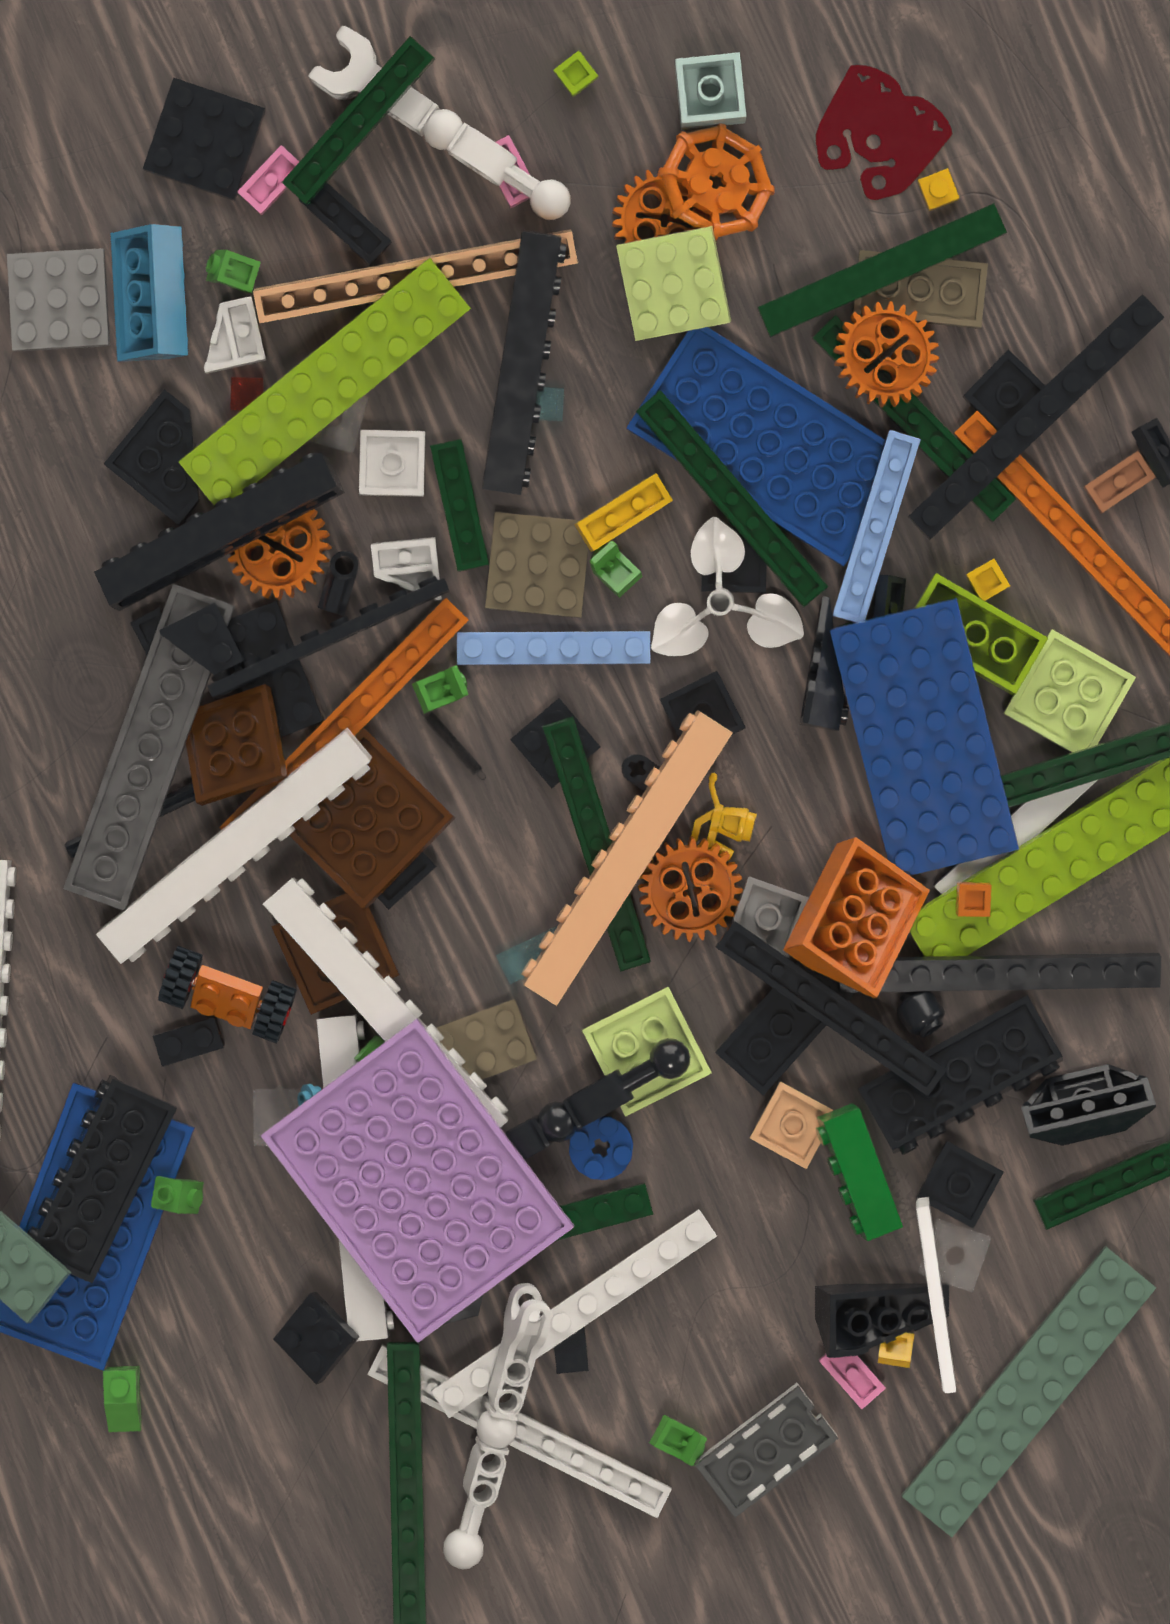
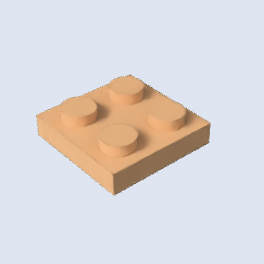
M780 1081L749 1138L807 1169L821 1144L816 1132V1128L820 1127L817 1117L834 1110Z

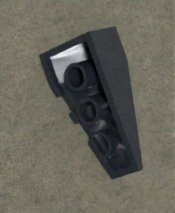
M823 596L820 602L799 725L839 731L840 725L846 726L849 706H843L845 698L842 678L830 629L834 628L830 598Z
M927 1283L815 1286V1320L827 1357L860 1356L869 1352V1349L874 1346L896 1340L895 1337L911 1330L917 1331L933 1324ZM942 1283L946 1317H949V1284Z

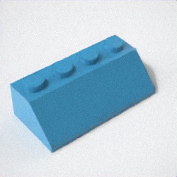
M149 224L111 233L117 361L162 360L187 356L188 337L181 227Z

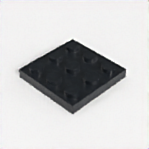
M173 77L143 170L235 201L266 109Z

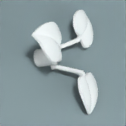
M712 517L699 529L691 547V560L697 572L702 575L716 572V589L708 596V608L696 615L694 609L685 603H672L666 606L657 616L651 649L656 653L667 656H683L694 653L705 644L709 635L708 628L700 620L710 613L718 616L725 615L731 609L752 614L747 623V630L751 639L763 647H780L801 639L804 635L801 617L795 607L781 595L773 593L761 595L756 602L755 609L734 603L732 593L722 588V572H733L741 565L744 560L745 547L742 539L733 529L724 524L719 518Z

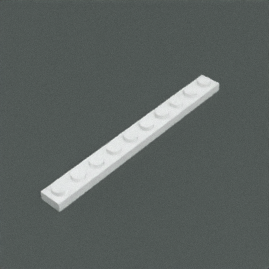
M699 1209L550 1309L552 1320L548 1336L543 1346L539 1349L536 1359L717 1237ZM500 1344L431 1390L448 1418L488 1392ZM520 1363L510 1365L507 1372L516 1371L520 1367Z
M382 1344L367 1375L388 1385L387 1346ZM421 1364L422 1402L444 1412L431 1390L450 1377ZM486 1395L481 1396L452 1417L477 1429V1421L482 1413L487 1411L485 1403L490 1401L489 1397ZM520 1412L518 1413L519 1418L516 1421L517 1435L513 1442L509 1444L510 1446L658 1518L672 1490L670 1486Z

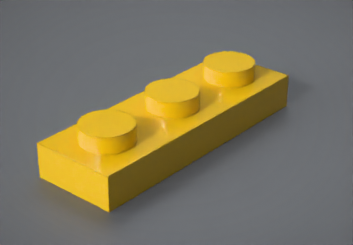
M655 473L574 525L592 552L673 500L659 476Z

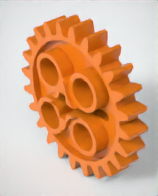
M646 170L645 181L636 175L633 179L636 187L634 188L628 184L624 186L623 189L628 196L618 195L616 199L623 207H615L612 212L620 217V219L612 222V227L621 228V231L616 233L614 238L615 240L624 239V243L643 240L637 234V229L641 226L650 227L654 232V237L696 229L693 226L692 228H686L683 225L673 223L685 222L678 217L675 219L672 216L673 210L663 179L659 177V170L657 177H653L650 170ZM677 182L683 201L688 200L686 186L683 187L682 182ZM646 195H655L660 201V206L655 209L647 208L643 203V198ZM693 206L691 207V211L708 220V215ZM637 213H642L643 215H646V216L652 217V218H656V219H650V218L640 219V218H637V217H636V214H637ZM662 214L668 215L667 219L671 221L667 224V227H662L661 221L658 220Z
M890 301L885 310L882 309L880 302H876L873 312L865 305L861 309L862 317L854 312L850 317L853 324L845 322L842 325L843 330L847 334L839 333L836 337V340L843 344L833 349L834 353L842 355V357L834 362V366L844 367V370L838 377H848L850 379L845 387L846 389L854 386L858 388L855 398H859L863 393L867 394V404H870L874 398H878L879 406L883 407L887 399H890L892 406L896 407L899 404V397L905 403H909L911 400L910 392L918 397L922 393L920 385L928 387L931 383L926 375L933 376L937 371L933 366L929 365L939 360V356L931 354V351L939 346L938 343L929 342L928 340L935 332H924L923 327L926 325L927 320L925 319L917 323L915 318L918 312L915 310L909 316L906 315V305L904 304L898 311H894L893 302ZM887 325L893 328L895 338H885L881 333V326ZM903 336L908 337L907 342L898 347L890 357L885 358L871 372L866 373L864 371L882 352L890 349ZM863 345L869 348L871 358H861L857 354L856 347ZM902 351H912L916 356V362L910 364L904 361ZM879 370L889 372L892 382L889 384L882 383L877 376V372Z
M313 509L279 527L277 531L265 535L274 542L282 544L290 551L302 556V562H298L283 552L275 550L269 544L259 539L233 551L235 555L227 560L231 564H238L232 572L236 576L243 575L240 583L247 586L252 582L250 591L256 594L262 588V596L267 599L273 591L275 598L278 600L282 599L283 591L290 598H294L295 588L306 593L304 583L307 581L316 585L317 582L313 577L314 573L323 575L325 573L319 567L320 562H330V559L323 555V551L332 549L331 545L323 542L324 539L330 536V533L327 530H319L326 522L322 518L314 520L318 512ZM300 534H306V544L301 548H295V538ZM257 546H263V556L257 561H252V550ZM289 561L291 564L290 572L285 576H279L278 568L280 564Z
M690 836L688 845H684L678 837L675 848H672L665 842L666 852L662 854L656 851L654 854L657 858L656 862L650 861L647 865L651 869L650 872H643L641 878L646 880L647 883L638 885L639 891L647 893V895L639 898L641 904H649L643 911L645 916L655 914L651 924L656 927L663 923L661 932L664 935L673 929L675 940L679 939L682 932L685 933L688 942H691L693 933H697L701 940H704V931L709 930L714 936L717 935L715 925L719 924L724 928L727 927L723 918L725 916L734 917V912L730 909L731 905L738 906L739 900L734 895L740 894L743 891L742 887L734 885V883L742 880V876L738 873H731L738 865L735 861L726 863L730 857L727 851L718 855L720 850L719 844L715 843L708 849V840L706 838H703L700 844L696 845L695 838ZM683 862L688 863L690 880L696 887L693 889V894L698 906V916L693 915L691 898L685 891L688 889V885L682 868ZM709 863L710 871L707 875L703 877L695 875V868L698 864ZM675 870L679 872V878L674 884H665L663 882L664 875L668 871ZM710 893L717 895V902L714 906H702V900L705 895ZM675 902H685L686 909L682 914H671L670 909Z

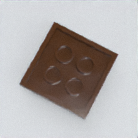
M264 684L199 706L186 741L197 804L204 806L288 778L270 686Z
M347 893L325 902L336 915V918L332 921L340 930L346 927L356 937L358 941L354 945L362 954L368 951L379 964L376 970L383 978L388 975L391 978L400 975L370 907L366 910L362 909ZM280 923L271 926L311 1015L347 999Z

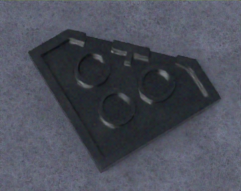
M164 389L104 462L106 467L179 526L200 501L198 485L179 464V461L194 449L190 409Z

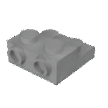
M748 876L733 920L789 958L790 955L783 949L809 897Z

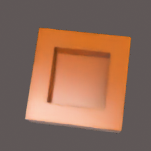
M957 882L956 915L964 917H990L992 885L990 883Z

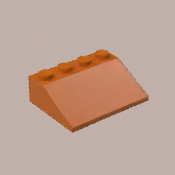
M857 837L839 842L831 853L783 950L806 967L872 998H877L930 890Z

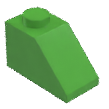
M140 1366L107 1367L103 1371V1387L108 1432L141 1431Z

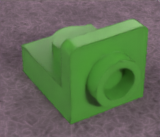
M215 250L206 264V272H208L206 280L212 283H221L246 293H252L261 262L229 250Z

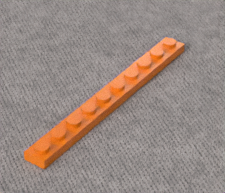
M977 410L953 434L974 454L997 430ZM1019 455L996 479L1170 657V609L1044 478Z
M445 598L285 760L287 776L347 727L355 736L469 619ZM282 780L258 787L219 828L222 830Z

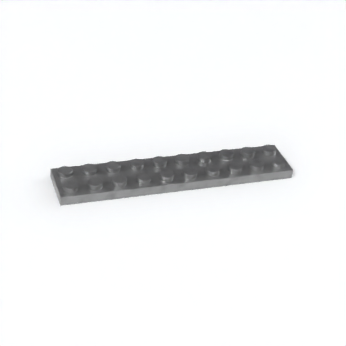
M173 584L63 889L123 911L127 908L211 675L210 671L164 638L159 630L213 603H216L228 627L235 606Z

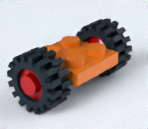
M177 946L165 973L158 1001L183 1009L193 989L194 993L190 1008L196 1009L203 1015L215 1016L226 1020L233 1026L245 1027L250 1030L256 1013H258L252 1035L277 1044L289 1018L297 991L296 988L272 980L264 1001L260 1000L262 986L202 965L200 968L203 954Z

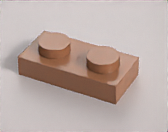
M1137 451L1083 488L1102 514L1156 478L1140 452Z

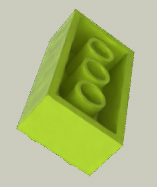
M935 573L915 608L957 598L976 675L1010 695H1015L1047 642L1048 637Z

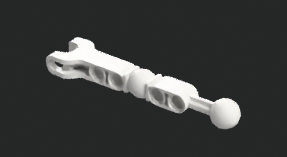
M341 26L336 33V37L340 45L351 54L349 65L338 72H332L321 66H316L308 76L313 84L334 99L349 100L359 95L380 71L381 67L377 65L376 55L370 41L352 29ZM412 87L388 113L389 116L420 136L424 135L426 142L432 147L439 150H447L449 155L493 184L500 186L505 181L528 196L531 208L538 217L545 220H555L562 217L568 211L571 204V195L568 188L562 182L557 180H544L540 182L514 165L517 158L511 152L468 124L462 123L461 118L455 112L439 109L437 104Z
M521 1283L514 1286L509 1295L504 1314L503 1336L488 1389L490 1401L485 1403L487 1411L482 1413L477 1421V1436L475 1439L477 1443L471 1450L463 1479V1487L468 1496L460 1527L449 1533L444 1541L443 1553L445 1559L458 1569H470L478 1564L483 1556L484 1544L478 1535L483 1512L486 1507L491 1506L498 1496L506 1467L504 1456L509 1453L507 1446L513 1442L517 1435L516 1421L519 1418L518 1413L524 1403L538 1351L547 1339L552 1320V1312L549 1306L542 1301L538 1289L529 1283ZM523 1294H531L532 1300H527L520 1307L518 1304L519 1298ZM540 1311L543 1312V1315H542L541 1319H540ZM520 1363V1367L516 1371L507 1372L510 1365ZM512 1394L508 1401L504 1403L499 1402L502 1395ZM495 1454L492 1461L488 1463L482 1462L486 1455ZM481 1484L487 1485L482 1492L474 1493L477 1486Z

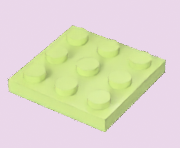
M712 226L616 245L635 341L731 322Z
M1051 629L1047 635V642L1018 692L1011 698L1003 714L1072 753L1098 745L1136 677Z
M669 987L582 1029L605 1076L619 1069L622 1075L649 1060L653 1046L667 1038L683 1042L689 1050L691 1058L687 1072L676 1079H664L659 1076L632 1091L634 1098L620 1106L625 1117L712 1074Z

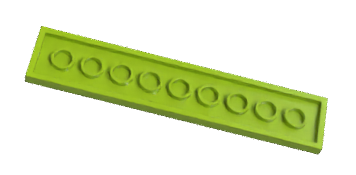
M429 257L179 461V464L213 505L222 499L237 497L243 493L242 491L245 487L257 483L471 309L470 306Z
M1170 758L1155 762L1019 846V850L1009 852L962 881L990 883L992 885L990 917L957 916V885L923 905L909 932L923 956H968L1169 832Z

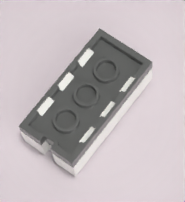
M795 1383L710 1448L695 1462L696 1468L735 1518L838 1439L837 1434L821 1413L816 1417L813 1415L811 1410L815 1407L798 1383Z

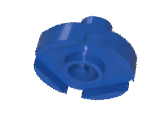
M602 1116L581 1129L577 1128L575 1134L570 1138L569 1155L571 1161L580 1173L590 1179L608 1180L614 1178L626 1169L632 1159L633 1141L631 1134L622 1122L612 1117ZM596 1139L610 1143V1147L606 1149V1156L602 1157L600 1153L594 1154L592 1152V1149L596 1146L594 1142Z

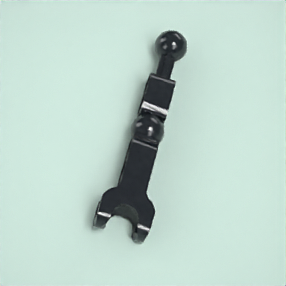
M667 1038L661 1040L653 1046L649 1060L622 1075L619 1069L567 1097L563 1102L547 1104L541 1109L539 1115L524 1121L505 1132V1134L524 1160L549 1147L553 1142L561 1143L569 1140L575 1134L577 1128L581 1129L634 1098L632 1091L659 1076L664 1079L681 1077L690 1066L691 1056L689 1050L683 1042L677 1039Z

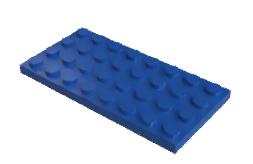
M709 327L688 331L641 406L661 390L776 525L844 567L852 553L886 440ZM635 413L626 429L677 461L639 415Z
M957 598L830 629L888 860L908 875H914L1019 850Z
M75 1082L72 1084L19 1226L26 1233L31 1226H37L41 1215H38L39 1207L45 1197L50 1198L55 1189V1186L52 1185L53 1178L59 1167L65 1168L70 1158L66 1156L68 1147L73 1138L79 1139L84 1129L80 1127L82 1118L87 1109L93 1110L98 1100L94 1097L96 1092L94 1089ZM174 1119L171 1120L93 1284L70 1274L31 1323H26L0 1300L1 1333L97 1369L105 1370L164 1210L151 1207L155 1179L157 1176L176 1179L195 1127Z

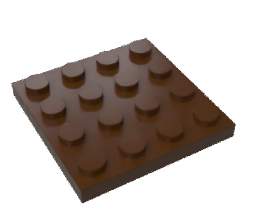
M363 728L356 738L372 756L371 761L367 764L370 769L356 781L351 777L342 785L345 787V790L330 801L326 797L317 804L320 810L310 819L305 821L301 817L293 824L295 830L289 836L362 909L366 910L446 829L455 817Z

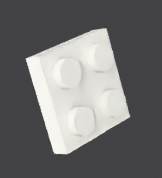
M360 430L359 495L424 497L425 431Z

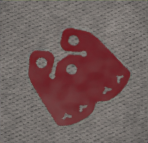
M852 65L819 123L816 132L818 161L825 170L847 167L852 157L843 132L846 129L850 130V137L855 152L871 163L888 161L889 159L895 161L893 167L888 165L866 168L861 174L860 181L865 196L870 200H879L900 194L906 190L932 161L953 133L945 116L933 104L922 97L904 96L899 83L892 76L870 66ZM860 73L862 76H870V79H866L863 82H861V79L857 74ZM880 83H883L885 88L891 89V92H881ZM916 106L920 111H925V113L917 116L913 107ZM934 120L937 121L938 127L942 128L943 131L933 130ZM870 135H877L880 138L881 143L878 148L871 149L867 146L866 140ZM832 145L838 146L841 150V155L837 159H831L827 155V149ZM877 175L883 176L886 180L885 187L882 189H875L872 186V179Z

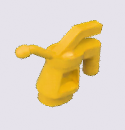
M711 773L709 775V790L715 808L695 819L691 836L697 842L702 824L711 820L707 838L708 849L715 843L719 844L720 850L718 855L727 851L730 854L729 862L735 850L716 841L717 834L720 833L737 842L742 840L750 842L757 814L749 812L747 808L724 807V805L720 804L714 786L717 781V774Z

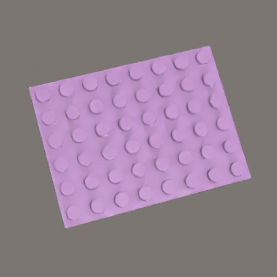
M418 1018L261 1134L263 1140L417 1343L574 1227V1224Z

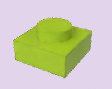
M577 51L553 70L572 97L599 78L580 51Z

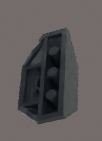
M1106 1064L1045 1079L1029 1100L1023 1104L1021 1110L1030 1138L1064 1146L1126 1131L1154 1110L1156 1103L1148 1077L1138 1076L1130 1071Z

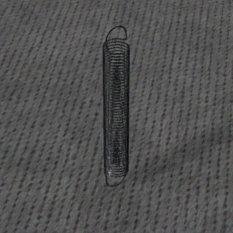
M433 711L430 712L429 720L434 719L432 724L436 721L438 722L435 730L440 727L441 731L439 733L443 730L445 731L442 739L447 736V733L449 734L446 741L452 740L449 748L455 742L456 746L453 751L458 748L459 752L457 754L461 751L463 752L460 760L466 754V761L464 763L469 760L470 764L468 766L472 763L474 764L471 772L475 769L477 773L481 771L482 766L477 763L473 756H470L471 754L467 752L468 750L462 744H459L460 742L456 740L457 738L441 723L442 721L437 718Z

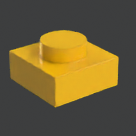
M948 168L917 181L928 211L955 202L960 198Z
M995 558L965 575L976 595L984 601L1010 587Z
M904 1333L895 1337L896 1340L887 1344L881 1343L878 1363L910 1368L915 1334Z

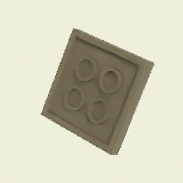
M495 512L485 609L581 618L588 547L574 525L580 520Z

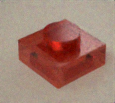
M231 377L230 410L241 411L264 392V378Z

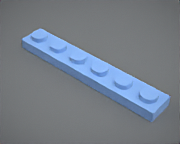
M893 430L888 432L832 614L833 617L853 623L865 621L921 440L919 438Z
M650 631L457 632V665L650 664Z

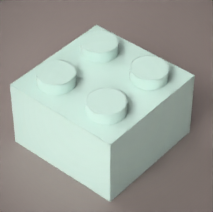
M740 52L675 59L681 130L714 127L719 123L725 125L745 123L746 108Z

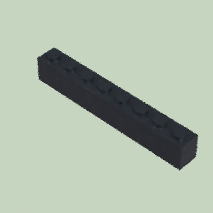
M522 230L482 489L521 495L522 487L528 488L531 469L525 468L527 455L533 456L536 437L530 436L532 423H539L541 405L535 404L537 391H544L546 373L540 371L542 359H549L551 341L546 340L547 327H554L556 309L551 308L552 295L559 296L561 276H556L558 263L564 264L567 244L561 243L562 237L560 235Z
M315 452L307 454L299 460V464L290 469L281 468L272 473L271 479L261 484L253 483L243 489V493L233 499L229 497L218 501L214 505V509L206 513L200 512L186 519L185 524L176 529L171 527L163 530L158 534L157 539L148 544L147 542L139 543L129 550V554L121 558L114 557L102 563V568L94 573L109 606L117 611H121L342 495L345 491L330 460L321 452L318 454Z

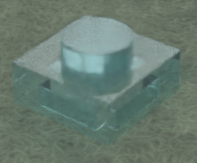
M544 387L543 392L537 391L535 404L541 405L539 421H563L564 388Z

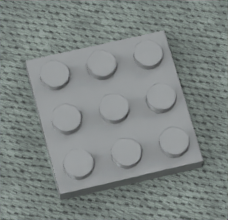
M103 248L7 254L12 351L110 346L105 250Z

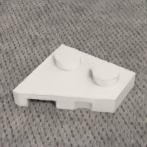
M252 296L220 303L207 361L204 366L205 373L208 374L266 361Z
M435 537L371 544L374 577L395 583L411 591L420 589L418 583L432 576H436L437 580H440ZM442 595L435 598V600H442Z

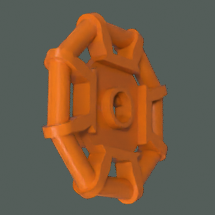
M722 123L714 127L689 133L684 131L676 136V143L664 167L659 169V177L663 179L673 210L672 216L675 219L678 217L696 229L712 226L715 241L718 237L746 230L754 231L758 227V220L770 196L774 195L775 186L771 185L760 152L763 149L759 144L755 146L730 131ZM713 140L712 148L706 151L699 152L695 144ZM724 142L744 155L738 159L723 149ZM684 154L690 159L685 172L678 169ZM748 162L751 163L757 183L749 182L750 173L748 168L744 166ZM718 176L723 183V187L719 186L717 189H714L712 187L713 181L709 177ZM677 182H682L683 187L686 186L688 195L686 196L688 200L685 202ZM747 194L756 196L749 211L742 206ZM693 206L709 216L708 220L691 211L690 208ZM724 213H733L737 220L721 223L719 216Z

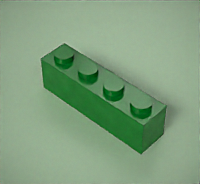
M851 1103L817 1117L820 1127L816 1128V1132L822 1146L827 1145L831 1156L827 1158V1162L832 1174L839 1176L842 1186L838 1187V1192L844 1205L849 1204L853 1216L849 1217V1221L855 1235L860 1234L866 1241H870L902 1228L901 1219L860 1108Z

